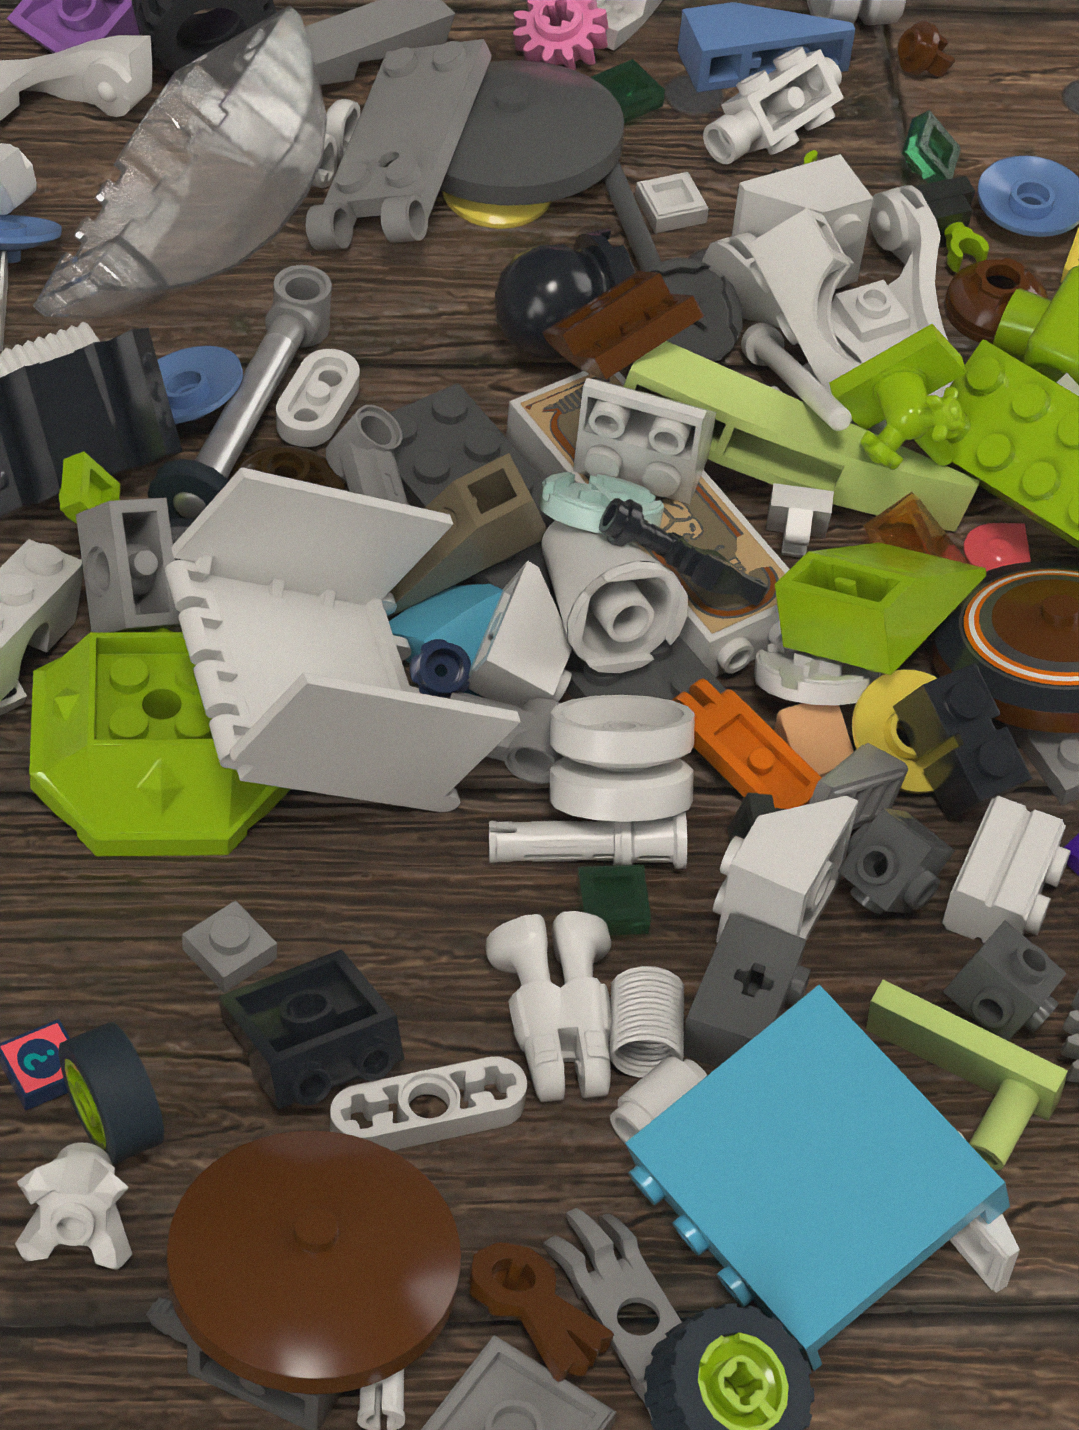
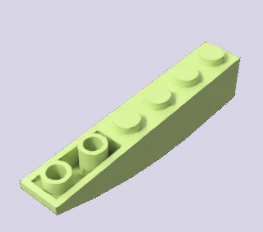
M665 341L634 361L623 386L716 412L708 456L709 460L772 485L776 483L834 491L833 504L897 521L956 532L980 482L948 466L938 465L932 459L903 446L896 452L904 459L900 466L895 470L883 467L870 459L860 443L867 430L850 423L845 430L835 431L805 402L668 341Z

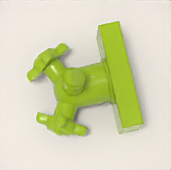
M933 323L829 382L832 395L850 411L852 420L859 427L867 430L860 443L873 462L883 467H888L891 470L897 469L904 459L896 452L906 440H914L938 465L946 466L952 462L954 449L946 439L948 431L961 433L964 430V424L961 421L962 409L957 401L959 392L955 387H947L943 397L929 394L967 372L962 356ZM886 420L887 425L877 437L868 430Z

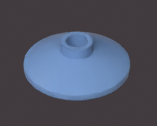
M1036 156L1008 157L991 164L979 179L977 198L982 210L996 224L1009 231L1027 236L1047 237L1065 233L1079 224V177L1070 169L1055 161Z
M0 215V250L7 251L8 263L21 261V250L47 244L62 235V226L51 220L20 215Z
M189 347L157 359L175 424L198 420L219 408L235 394L243 379V369L239 358L232 351L222 347Z

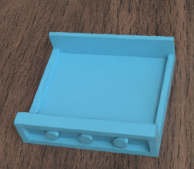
M820 984L625 1143L636 1165L628 1174L639 1190L653 1205L659 1203L663 1198L679 1216L672 1222V1225L691 1250L700 1256L708 1249L724 1267L716 1275L731 1296L743 1308L751 1301H754L768 1318L774 1317L782 1323L784 1331L790 1337H795L801 1346L799 1351L805 1361L808 1360L809 1366L814 1371L822 1365L818 1350L959 1231L979 1215L990 1224L1010 1207L1005 1181Z

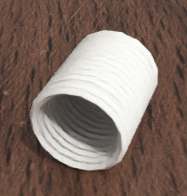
M656 966L630 968L618 974L611 982L612 1030L610 1031L609 1054L610 1061L614 1067L625 1074L644 1077L668 1056L676 1057L683 1061L684 984L681 979L669 970Z

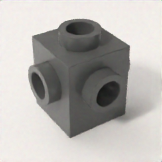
M882 808L872 823H866L851 837L846 853L848 857L838 869V872L854 885L850 891L851 895L874 913L882 915L884 911L911 913L913 909L918 910L933 897L940 885V879L937 875L955 850L907 811Z
M1004 920L968 960L943 992L965 1010L977 1024L1009 1041L1023 1025L1030 1032L1034 1033L1054 1011L1059 1002L1050 994L1067 973L1055 964L1041 948L1032 944Z

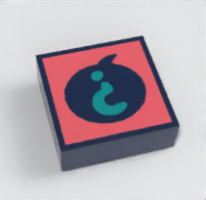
M59 1019L0 1043V1065L25 1111L68 1093L58 1055L59 1044L70 1039Z

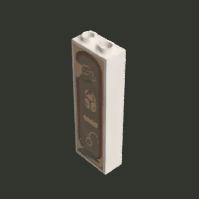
M582 371L509 401L506 438L543 480L552 474L572 472V474H575L574 483H589L590 476L573 472L583 385L586 378L624 386L626 379L620 372L605 380ZM703 469L690 504L656 496L655 501L661 500L664 505L660 528L666 530L667 533L674 532L683 536L694 547L715 550L742 572L760 578L768 586L764 599L755 606L737 594L729 595L709 592L690 581V576L678 572V568L666 564L665 559L656 554L655 551L644 548L636 541L631 543L668 567L678 577L688 595V616L679 636L710 672L717 677L724 673H735L743 669L750 661L755 659L759 650L763 649L767 652L768 644L774 643L776 646L781 641L782 635L775 583L790 569Z

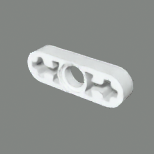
M495 1056L349 1086L340 1091L332 1101L330 1132L363 1138L393 1151L504 1127L515 1122L523 1113L527 1091L526 1075L521 1067L512 1060ZM496 1084L500 1093H506V1098L495 1100L491 1092L484 1091V1086ZM459 1089L464 1090V1102L469 1101L468 1108L466 1109L460 1108L461 1097ZM431 1094L443 1099L448 1109L441 1116L423 1118L416 1115L409 1107V1104L417 1096ZM389 1104H397L398 1123H393V1111L388 1112ZM363 1112L365 1119L372 1121V1127L360 1129L357 1121L351 1120V1114Z

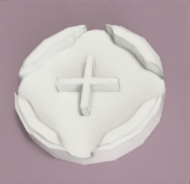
M782 639L776 646L774 643L768 644L767 652L761 649L755 657L754 677L758 686L767 693L785 700L810 705L837 706L856 703L867 686L881 675L880 672H871L862 667L783 647Z

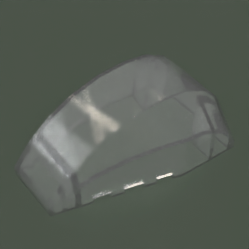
M290 5L175 71L113 164L122 172L118 180L114 184L110 179H107L97 192L95 199L103 206L93 222L87 216L76 229L73 236L82 244L75 256L73 257L68 252L61 256L33 307L45 317L94 319L138 312L239 266L276 237L306 198L321 166L327 126V115L319 76L301 15Z

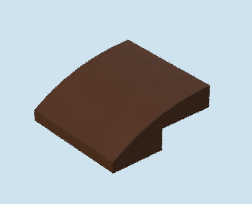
M637 271L542 333L547 342L572 364L588 374L606 380L703 318L704 315L693 295L670 293L660 273Z

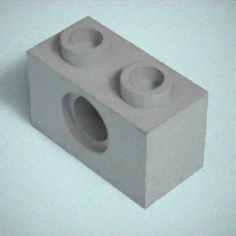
M167 499L107 501L76 514L91 632H153L161 627L169 629L180 625L178 618L180 611L175 608L165 573L166 566L175 561L171 550L173 544Z

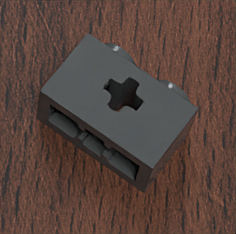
M730 914L687 1015L684 1030V1056L719 1067L785 1012L787 1004L793 1006L804 997L811 975V969L801 966L807 939Z

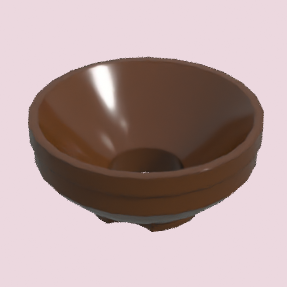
M1010 258L1002 260L989 259L970 264L954 275L946 291L944 308L951 325L961 334L979 343L984 339L993 344L1002 315L1016 289L1021 288L1047 299L1048 296L1042 283L1029 270L1025 269L1021 263ZM987 278H1004L1015 282L1017 286L1011 289H999L992 286L987 281Z

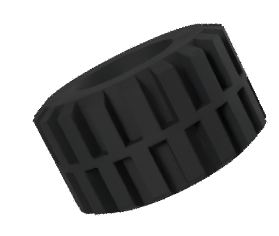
M132 0L139 34L151 36L152 66L158 72L166 70L167 78L176 82L186 78L188 85L200 86L202 81H210L211 85H214L215 83H223L222 79L229 76L236 79L245 75L243 68L236 62L239 50L272 39V36L278 35L279 24L276 18L278 15L273 0ZM215 8L206 13L194 14L203 9Z

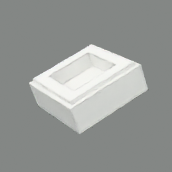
M688 172L636 183L635 198L655 234L707 223L709 208Z

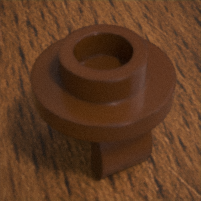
M919 21L902 34L898 43L900 66L905 72L913 75L927 70L935 76L943 77L955 63V59L942 52L948 45V41L939 35L938 28L934 24L927 21Z

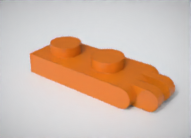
M701 678L689 687L690 694L681 692L672 699V701L688 706L695 713L693 747L744 798L747 793L772 795L774 807L781 809H790L809 804L816 785L822 777L733 690L726 689L720 693L707 680Z

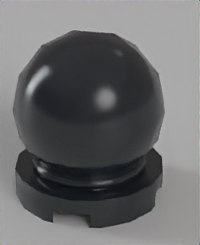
M600 229L578 235L573 249L564 244L540 245L513 257L501 272L495 292L496 322L510 344L535 358H565L547 342L542 332L635 273L624 245L612 247L609 243L610 229Z

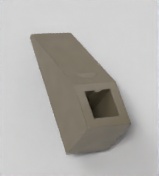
M510 453L454 480L424 508L450 514L453 525L390 591L394 596L397 608L387 618L542 541L547 527Z

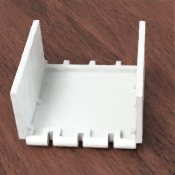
M242 467L236 472L171 547L173 557L182 560L173 561L165 568L175 608L180 611L178 618L191 662L196 664L193 671L206 716L212 718L209 722V727L222 767L236 769L240 781L436 812L452 811L460 805V798L454 787L521 722L518 712L421 694L419 688L409 686L402 661L411 655V648L406 638L393 635L387 618L397 608L394 596L390 591L451 528L453 522L450 514Z

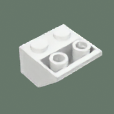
M586 378L582 391L573 472L587 476L607 475L627 480L651 491L650 493L656 496L690 504L709 456L716 412L602 380Z

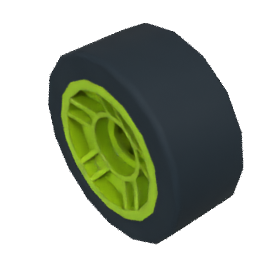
M115 1022L106 1023L59 1044L58 1056L61 1071L77 1116L92 1144L102 1148L109 1155L112 1164L121 1162L163 1143L165 1130L155 1091L136 1049L125 1032Z

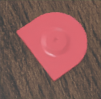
M987 523L971 530L965 538L963 549L967 561L970 565L986 568V571L1001 566L1031 562L1025 523Z

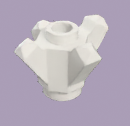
M90 1143L68 1145L59 1152L56 1159L33 1169L17 1181L29 1203H37L39 1205L15 1243L22 1258L26 1261L48 1258L54 1247L58 1244L88 1246L92 1250L96 1264L115 1270L122 1267L132 1255L116 1206V1201L129 1187L115 1176V1167L112 1166L109 1155L102 1148Z

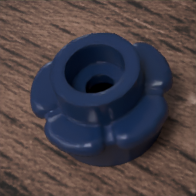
M434 639L423 644L421 653L411 659L409 666L410 678L414 683H418L421 694L446 698L456 691L464 693L470 684L468 679L470 677L471 661L462 647L448 643L443 639ZM442 665L445 667V676L440 677L435 673L436 666Z

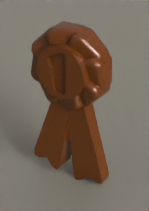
M497 1242L480 1249L474 1254L469 1269L470 1295L486 1305L491 1315L510 1316L522 1321L553 1379L557 1382L563 1381L568 1373L578 1376L586 1375L588 1367L594 1365L598 1354L605 1353L609 1349L614 1333L555 1294V1270L533 1249L506 1242Z

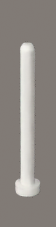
M757 323L746 330L742 337L741 347L744 355L752 363L759 366L768 365L833 430L842 431L850 425L852 420L850 411L784 349V339L775 327L768 323Z

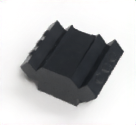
M149 328L131 329L109 341L93 342L75 350L73 353L41 364L39 362L23 366L0 378V518L13 516L27 510L32 512L59 502L63 460L83 451L117 481L129 477L133 472L153 466L183 452Z

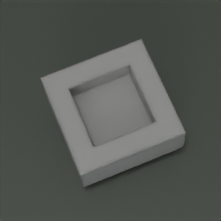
M236 900L182 934L183 951L223 993L277 959V942Z

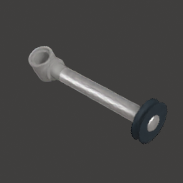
M296 265L281 270L275 276L273 304L265 319L267 333L246 368L238 390L228 400L195 461L186 459L168 461L157 470L155 479L150 482L147 492L148 499L166 498L169 519L197 518L229 482L227 479L297 350L321 343L328 336L332 283L329 276L322 270L313 266Z

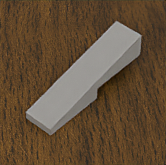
M377 0L239 50L236 62L266 93L351 81L355 78L359 62L383 59L386 52L395 51L399 48H418L446 43L455 13L442 0Z

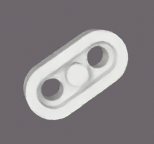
M321 349L312 352L303 360L276 405V429L282 439L295 446L313 447L323 444L332 437L359 391L360 368L354 357L337 349Z

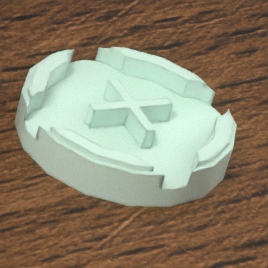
M562 472L550 475L541 484L538 499L541 511L554 520L569 526L604 534L599 531L600 519L608 504L615 498L623 501L631 499L641 504L644 519L658 527L661 525L664 510L661 500L655 501L656 496L650 493V490L630 481L597 474V476L590 475L588 484L574 483L575 474H572V472Z

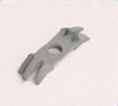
M574 1208L566 1212L565 1216L584 1245L595 1270L588 1273L585 1256L571 1243L557 1235L545 1241L543 1247L565 1270L579 1299L584 1298L596 1320L614 1333L611 1345L631 1377L630 1383L632 1388L645 1403L644 1393L647 1392V1380H644L646 1366L651 1364L653 1358L651 1352L656 1343L667 1337L665 1333L682 1323L646 1265L634 1234L618 1218L611 1214L600 1215L598 1220L599 1226L583 1211ZM614 1244L622 1256L619 1260L616 1259L614 1254ZM630 1303L646 1304L656 1312L659 1324L653 1332L647 1335H632L623 1330L617 1320L619 1310Z

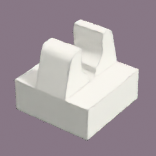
M773 483L766 530L784 532L781 555L802 558L807 552L810 536L826 537L832 513L834 491Z

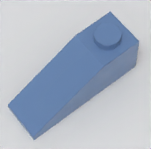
M736 2L682 9L677 51L696 92L736 87V84L743 79L763 70H766L767 74L776 69L773 63L774 59L801 46L805 53L821 49L824 57L832 59L838 65L841 72L848 71L855 27L852 22Z

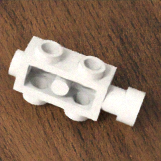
M801 46L774 59L773 63L776 69L771 73L767 74L766 70H763L737 83L736 87L739 93L721 104L725 115L707 125L703 131L704 144L710 155L722 164H731L746 153L767 148L770 155L776 154L799 141L795 130L804 125L806 130H811L833 119L835 113L831 106L844 98L838 86L842 80L838 65L832 59L824 57L821 49L805 53Z

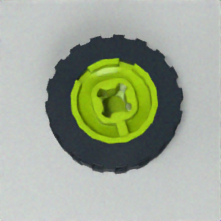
M737 1303L723 1304L716 1309L710 1307L674 1326L665 1333L667 1336L665 1339L656 1343L651 1352L653 1356L651 1364L645 1368L644 1380H647V1392L644 1393L645 1407L650 1409L653 1419L650 1423L653 1429L804 1430L808 1428L812 1418V1414H809L811 1403L815 1402L814 1388H811L809 1375L812 1372L808 1360L804 1361L799 1351L801 1346L794 1336L790 1337L782 1328L783 1324L777 1319L766 1317L761 1314L760 1309L752 1306L745 1308L737 1307Z

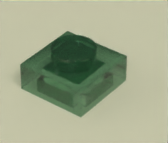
M634 59L590 77L599 82L615 97L623 112L624 123L663 107L665 89Z
M930 110L912 118L902 150V155L905 157L910 169L914 173L919 174L926 183L953 178L961 151L959 144Z
M644 865L578 867L576 885L580 912L596 915L603 919L608 926L609 935L649 934L651 913Z

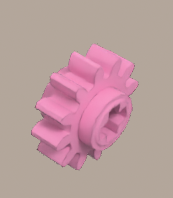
M527 0L529 12L519 10L514 13L516 29L513 31L515 47L517 51L524 52L526 61L539 62L542 60L544 63L564 65L566 68L576 71L575 61L581 59L588 65H594L595 56L593 48L605 49L608 46L606 30L609 28L606 9L597 7V0Z

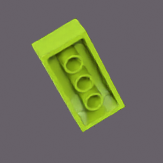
M983 339L965 364L967 373L955 379L950 387H955L959 392L957 401L962 409L961 421L964 424V430L961 433H952L951 431L947 433L946 439L954 449V458L947 466L979 480L978 486L1079 549V396Z

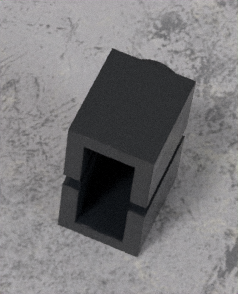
M976 663L923 684L893 706L917 758L928 754L953 736L959 746L923 769L948 821L989 804L992 798L997 796L1003 797L1032 779L1007 726L996 731L992 720L1001 714Z

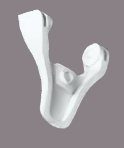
M117 35L88 41L57 53L35 58L0 60V121L20 105L19 92L22 90L46 92L65 100L86 102L96 105L109 116H124L152 89L151 36ZM1 143L0 215H7L32 196L36 191L37 183L32 163L19 148L11 144Z
M905 185L875 194L869 218L871 230L877 243L883 249L893 252L905 264L900 277L889 285L884 280H880L838 293L831 304V323L837 341L850 357L861 364L932 323L948 340L938 308L935 287L936 263L941 235L937 221L922 193L912 185ZM745 232L710 243L702 262L710 265L709 270L715 272L720 278L724 275L734 286L742 305V318L760 323H768L780 328L776 315L782 312L772 292L766 294L760 288L750 269V264L755 259L747 244L755 240L756 237L749 232ZM952 382L929 395L943 397L945 389L950 387Z

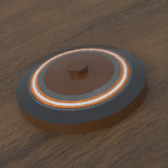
M1032 561L1001 566L986 571V577L933 631L932 656L939 676H945L976 663L1001 715L995 718L996 720L1035 731L1079 733V563Z

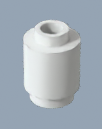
M666 1057L619 1097L618 1108L610 1115L611 1124L615 1132L625 1144L708 1075L697 1063L690 1059L682 1061L676 1057Z

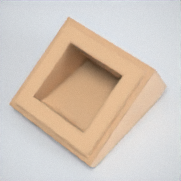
M801 703L784 708L778 712L774 731L822 778L854 752L839 705H810Z

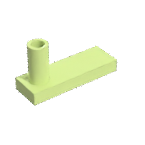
M882 980L870 1001L866 1030L995 1094L969 1144L993 1170H1002L1032 1114L1049 1121L1060 1101L1068 1070L898 986Z

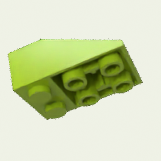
M880 542L808 551L775 583L783 647L862 667L871 672L892 675L986 577V568Z

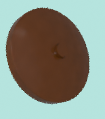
M317 1130L292 1131L262 1137L227 1152L209 1165L188 1187L175 1210L168 1233L166 1256L167 1284L170 1298L178 1318L193 1341L214 1361L237 1376L271 1389L301 1394H332L366 1387L387 1379L419 1358L441 1333L455 1303L461 1265L460 1239L452 1213L441 1193L417 1167L397 1153L372 1141L353 1135Z

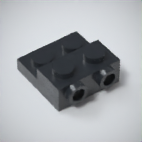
M342 949L218 996L222 1019L248 1052L252 1075L278 1109L293 1103L307 1106L314 1105L322 1101L328 1095L331 1088L357 1078L365 1080L380 1079L392 1069L395 1063L405 1060L397 1015Z

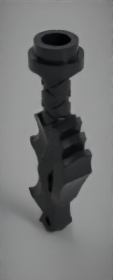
M615 498L603 512L599 523V531L607 535V540L610 543L622 547L626 543L636 541L644 548L655 551L656 554L665 559L666 564L678 568V572L690 576V581L709 592L729 595L737 594L755 606L764 599L768 586L760 578L742 572L715 550L694 547L683 536L674 532L667 533L666 530L653 523H648L644 519L641 504L631 499L623 501Z

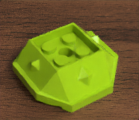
M164 627L153 632H90L64 656L33 671L29 767L30 789L59 818L77 831V837L95 856L229 855L247 836V830L268 814L291 790L290 788L240 781L236 769L224 768L220 765L209 727V722L212 718L206 716L193 671L196 664H193L190 660L183 632H173Z

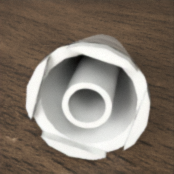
M557 520L547 528L542 538V552L567 638L575 654L586 661L590 668L604 673H624L641 668L654 660L650 652L656 649L665 639L669 645L676 640L688 616V595L673 571L631 542L626 543L622 547L610 543L605 534L575 528Z

